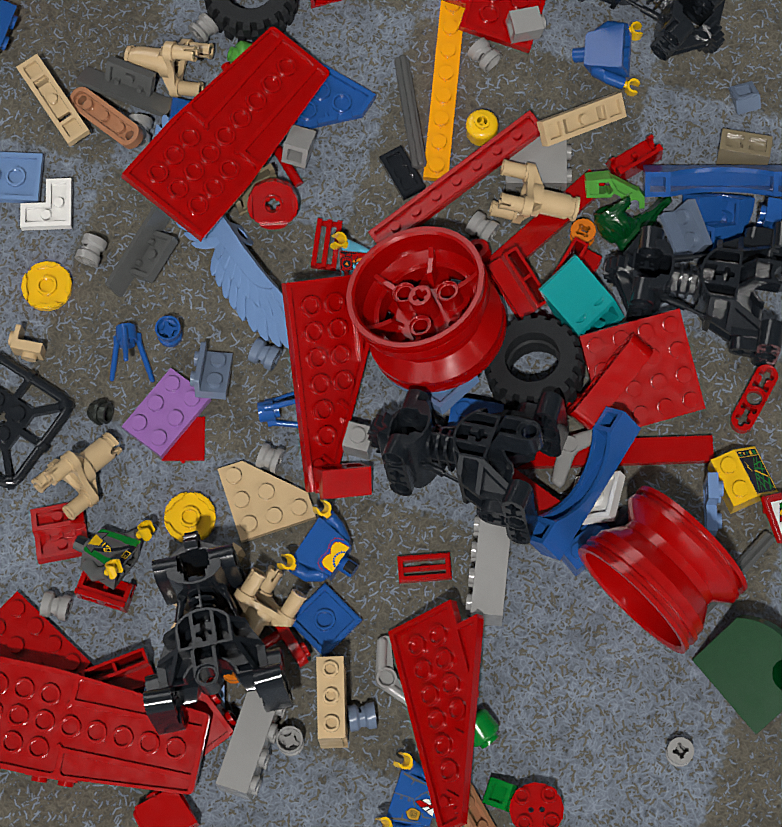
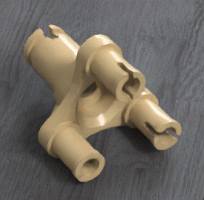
M183 38L178 44L175 41H166L161 48L135 47L130 45L125 50L124 61L159 73L171 97H195L204 89V83L183 80L186 64L188 61L196 62L197 57L212 59L214 56V44L194 42L192 39Z
M506 159L503 160L500 175L522 179L523 185L519 197L501 192V199L498 202L492 200L489 216L508 219L511 223L519 225L524 219L530 216L537 217L539 214L564 220L569 218L570 221L576 220L580 207V197L576 196L573 198L568 194L544 189L536 164L528 162L521 164Z
M105 432L101 436L102 438L95 440L81 453L66 451L60 456V459L51 461L47 465V469L31 480L34 488L40 493H43L50 485L55 486L61 480L70 484L79 494L62 507L65 515L71 520H74L88 507H93L99 502L96 473L112 461L115 455H119L122 452L121 447L114 448L119 442L108 432Z
M269 565L265 573L252 567L242 586H238L233 594L243 611L239 617L246 618L258 637L265 625L292 627L296 621L295 615L307 599L304 593L297 589H292L281 608L274 601L272 591L284 573L279 568L274 570L275 566Z

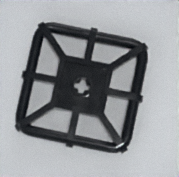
M0 352V364L24 379L13 396L0 388V415L4 413V417L7 420L4 424L0 422V451H2L5 477L0 475V486L8 490H14L15 486H18L25 479L41 455L48 452L50 449L49 444L69 419L74 409V402L66 394L38 377L37 372L32 369L29 371ZM34 385L59 403L31 408L20 400L30 386ZM59 413L40 440L25 431L34 417ZM21 437L35 447L15 475H13L9 451Z

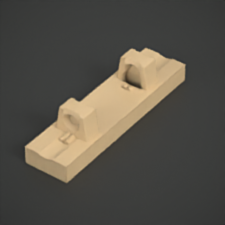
M35 54L16 67L69 147L91 134L38 54ZM70 113V116H69V117H67V118L64 119L63 121H59L60 119H62L63 117H65L66 115H68V114Z
M622 92L612 93L537 121L542 146H551L627 117Z

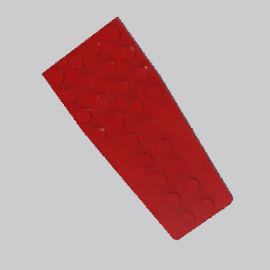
M270 27L161 129L125 169L121 178L201 242L251 185L329 76V70L279 29Z
M0 656V769L35 776L192 794L196 789L210 715L200 710L182 706L186 719V730L158 735L146 714L143 693L59 668Z

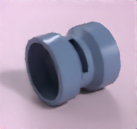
M257 338L250 349L248 361L254 364L260 362L265 369L273 371L281 357L282 348L276 345H267L264 339Z
M367 702L361 707H358L356 704L347 705L351 732L359 731L361 727H367L369 730L377 729L374 702Z

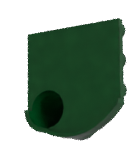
M741 614L692 661L752 731L758 734L782 712V629L763 618Z

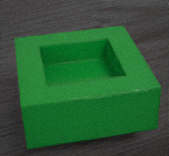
M490 777L482 803L509 812L510 801L518 786Z

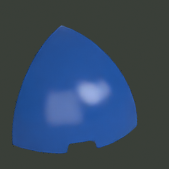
M725 193L683 194V203L687 199H696L713 244L706 249L709 252L715 249L718 240L723 239V242L739 238L745 231L754 209V197Z

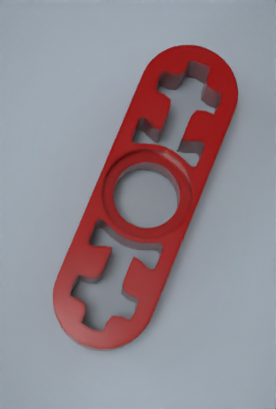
M765 364L756 369L731 416L730 426L735 432L740 434L747 433L755 424L778 380V372L773 366ZM766 372H769L772 381L767 380L763 389L758 387L762 380V376L759 374L764 375ZM750 393H756L761 397V403L756 406L751 405L747 401V396ZM745 409L750 411L746 419L749 425L743 424V426H739V420L736 417L741 418Z

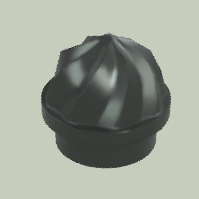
M96 400L90 403L87 408V416L96 425L108 424L113 417V406L107 403L106 400Z

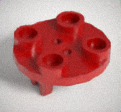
M537 782L523 785L516 790L510 801L509 808L511 821L515 827H558L563 819L564 812L562 799L556 789L547 784ZM543 807L544 812H541L539 808ZM533 808L534 811L530 813L528 809Z

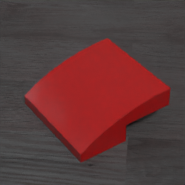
M68 503L30 510L32 532L35 537L36 555L39 564L82 557L81 552L73 549V544L79 535L88 538L84 511L74 520H71L62 510V507Z

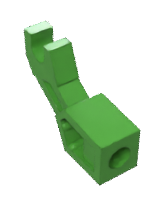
M609 170L585 173L586 198H611L616 194L623 200L628 196L631 198L630 201H638L639 209L645 208V196L639 186H635L611 174ZM609 182L610 185L599 186V183Z

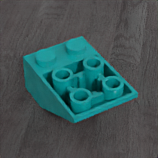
M577 255L570 258L538 289L556 319L561 321V326L567 325L572 329L573 335H576L577 338L578 335L617 325L625 317L615 299Z

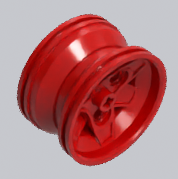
M422 226L390 235L372 247L362 257L349 280L346 303L353 324L362 338L370 345V352L382 373L390 381L404 389H419L430 393L458 387L470 381L487 368L503 344L507 327L505 307L494 285L488 280L486 267L477 249L467 238L455 231L442 227ZM451 279H458L462 282L456 284ZM388 312L394 315L391 319L385 321Z
M641 486L636 491V494H633L628 499L629 522L625 526L605 529L596 536H591L586 542L587 545L584 544L578 549V555L587 571L604 592L642 629L667 648L684 654L689 649V645H693L698 640V635L703 631L707 606L711 602L734 603L739 598V595L746 591L748 587L747 581L731 555L698 520L660 491L649 486Z

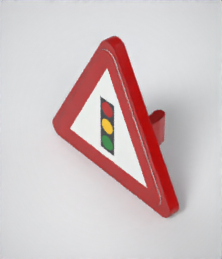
M782 492L764 495L761 498L763 514L767 515L776 542L782 543Z

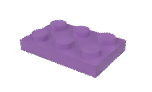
M170 368L121 427L163 459L193 421L211 402V398L195 397L194 387L190 386V382Z

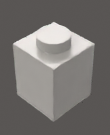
M538 6L509 11L505 20L511 44L540 39L546 28L545 16L540 14Z
M293 125L284 142L281 162L305 169L314 148L316 131Z
M349 421L342 443L344 454L370 460L373 447L370 446L372 442L368 440L369 435L367 434L370 426Z

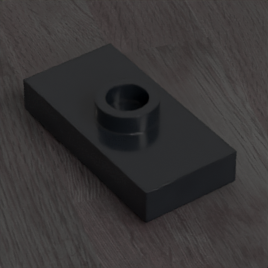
M401 145L379 156L380 163L403 201L425 189L423 181L415 168L412 167L411 161Z

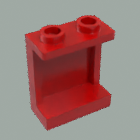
M201 693L197 703L184 705L210 715L202 758L231 737L237 723L235 715L230 710L226 711L221 705L222 698L219 693L215 695Z

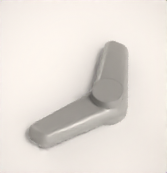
M593 428L567 437L562 454L556 457L551 481L557 487L564 486L575 455L579 451L591 446Z
M385 635L377 640L376 685L406 705L401 681L397 678L393 668L390 638Z

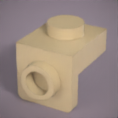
M16 324L15 331L10 332L8 345L14 355L21 356V359L28 362H36V359L44 360L46 349L43 343L23 340L25 330L22 325Z

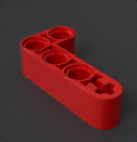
M631 334L628 336L582 394L578 393L573 403L568 402L566 414L582 427L591 430L605 407H611L646 364L653 354V349L636 335Z

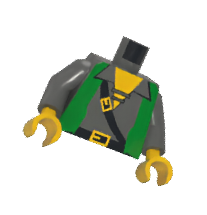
M145 520L137 526V529L127 533H115L101 529L92 539L82 535L77 536L73 549L82 553L81 569L85 571L91 581H100L114 590L138 561L142 539L149 541L152 538L151 533L155 532V527L150 520Z

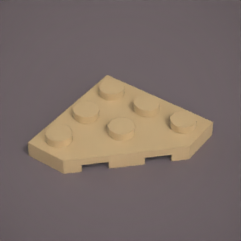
M244 461L218 469L241 543L316 519L308 492Z

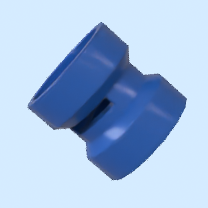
M163 316L156 322L155 332L163 346L175 347L182 341L183 331L175 317Z

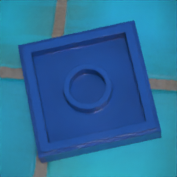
M324 583L300 607L295 615L296 621L292 626L323 657H326L362 622V619Z

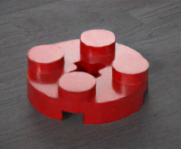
M276 178L262 180L254 184L249 193L247 202L248 213L252 219L259 223V226L265 229L277 230L284 228L297 214V194L292 185L287 181ZM272 198L280 203V205H276L274 210L271 209L270 205H266V202H269Z

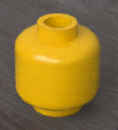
M480 109L472 112L467 118L466 135L474 145L483 146L498 134V120L492 112Z

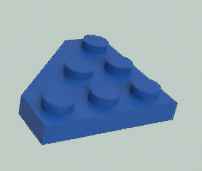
M321 63L329 70V76L294 125L313 129L363 118L375 101L376 94Z

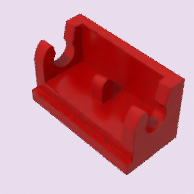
M650 134L644 141L619 156L608 159L606 166L613 175L626 181L641 172L643 165H652L661 160L663 147L660 143L655 145L653 142L654 136Z
M356 462L313 466L315 493H320V499L372 495L371 466L365 463Z
M82 571L74 593L77 598L127 613L137 585L121 581L113 590L100 581H91L85 571Z

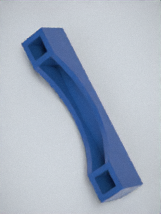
M643 165V193L645 197H672L703 192H738L782 197V165Z
M605 407L593 427L589 457L577 484L559 505L538 516L530 544L542 555L561 560L641 430L625 411Z

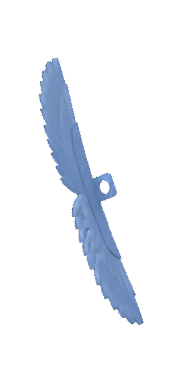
M162 116V127L158 124L156 125L155 136L169 122V116ZM224 215L201 242L191 233L184 232V235L189 240L194 241L191 244L195 248L205 250L215 248L211 259V275L215 276L218 287H222L223 296L226 299L229 298L230 306L237 311L241 320L245 321L247 318L252 331L255 333L258 331L265 341H270L271 339L278 347H282L283 344L289 349L283 294L244 245L252 246L254 244L241 225L229 222ZM176 222V224H177V226H178L179 228H181V229L187 231L186 229H184L181 225H179V224ZM238 230L245 236V238H243L239 234Z

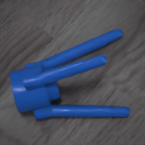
M132 323L117 325L116 336H113L114 346L110 381L115 379L119 346L123 349V360L128 361V349L135 347V343H137L149 380L153 383L155 379L142 343L141 333L136 332V325Z
M294 391L258 402L257 408L260 422H267L268 427L284 426L298 428V422L276 419L281 417L280 408L295 404V399H290L295 397Z

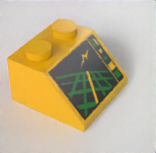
M755 446L734 449L709 462V472H718L719 481L724 483V495L722 498L730 514L761 501L764 495L778 492Z

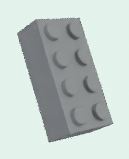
M475 516L473 538H478V542L472 541L471 564H475V568L469 569L468 589L473 590L472 594H467L465 615L471 617L475 614H480L484 617V625L502 626L510 539L507 536L506 527L486 523L479 516Z
M256 690L246 694L215 783L220 791L250 801L252 796H257L262 784L260 773L262 769H267L271 758L268 750L270 743H276L277 733L280 731L277 728L279 718L284 719L287 708L266 712L262 698H259Z

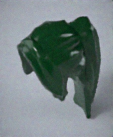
M627 196L618 203L604 206L593 214L594 224L597 225V229L604 240L608 243H615L619 252L624 253L641 233L642 227L654 226L660 213L671 204V197H658L656 202L646 211L632 218L625 213L632 204L631 198Z

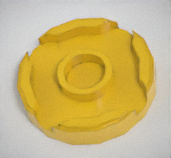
M49 261L33 265L27 274L25 273L21 284L23 297L31 307L39 311L59 309L68 301L73 288L68 271L60 264Z
M185 492L175 496L166 506L164 513V523L171 537L181 543L184 540V533L198 531L201 540L206 539L214 530L217 519L215 508L210 500L201 493Z

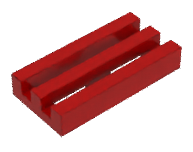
M317 218L311 259L312 269L336 271L339 249L333 250L331 265L327 264L331 230L336 228V232H342L343 221L333 222L331 219L323 221L322 218ZM323 226L326 227L322 261L317 263Z
M450 552L397 556L399 584L452 580ZM445 560V564L403 567V563ZM446 570V573L404 576V573Z

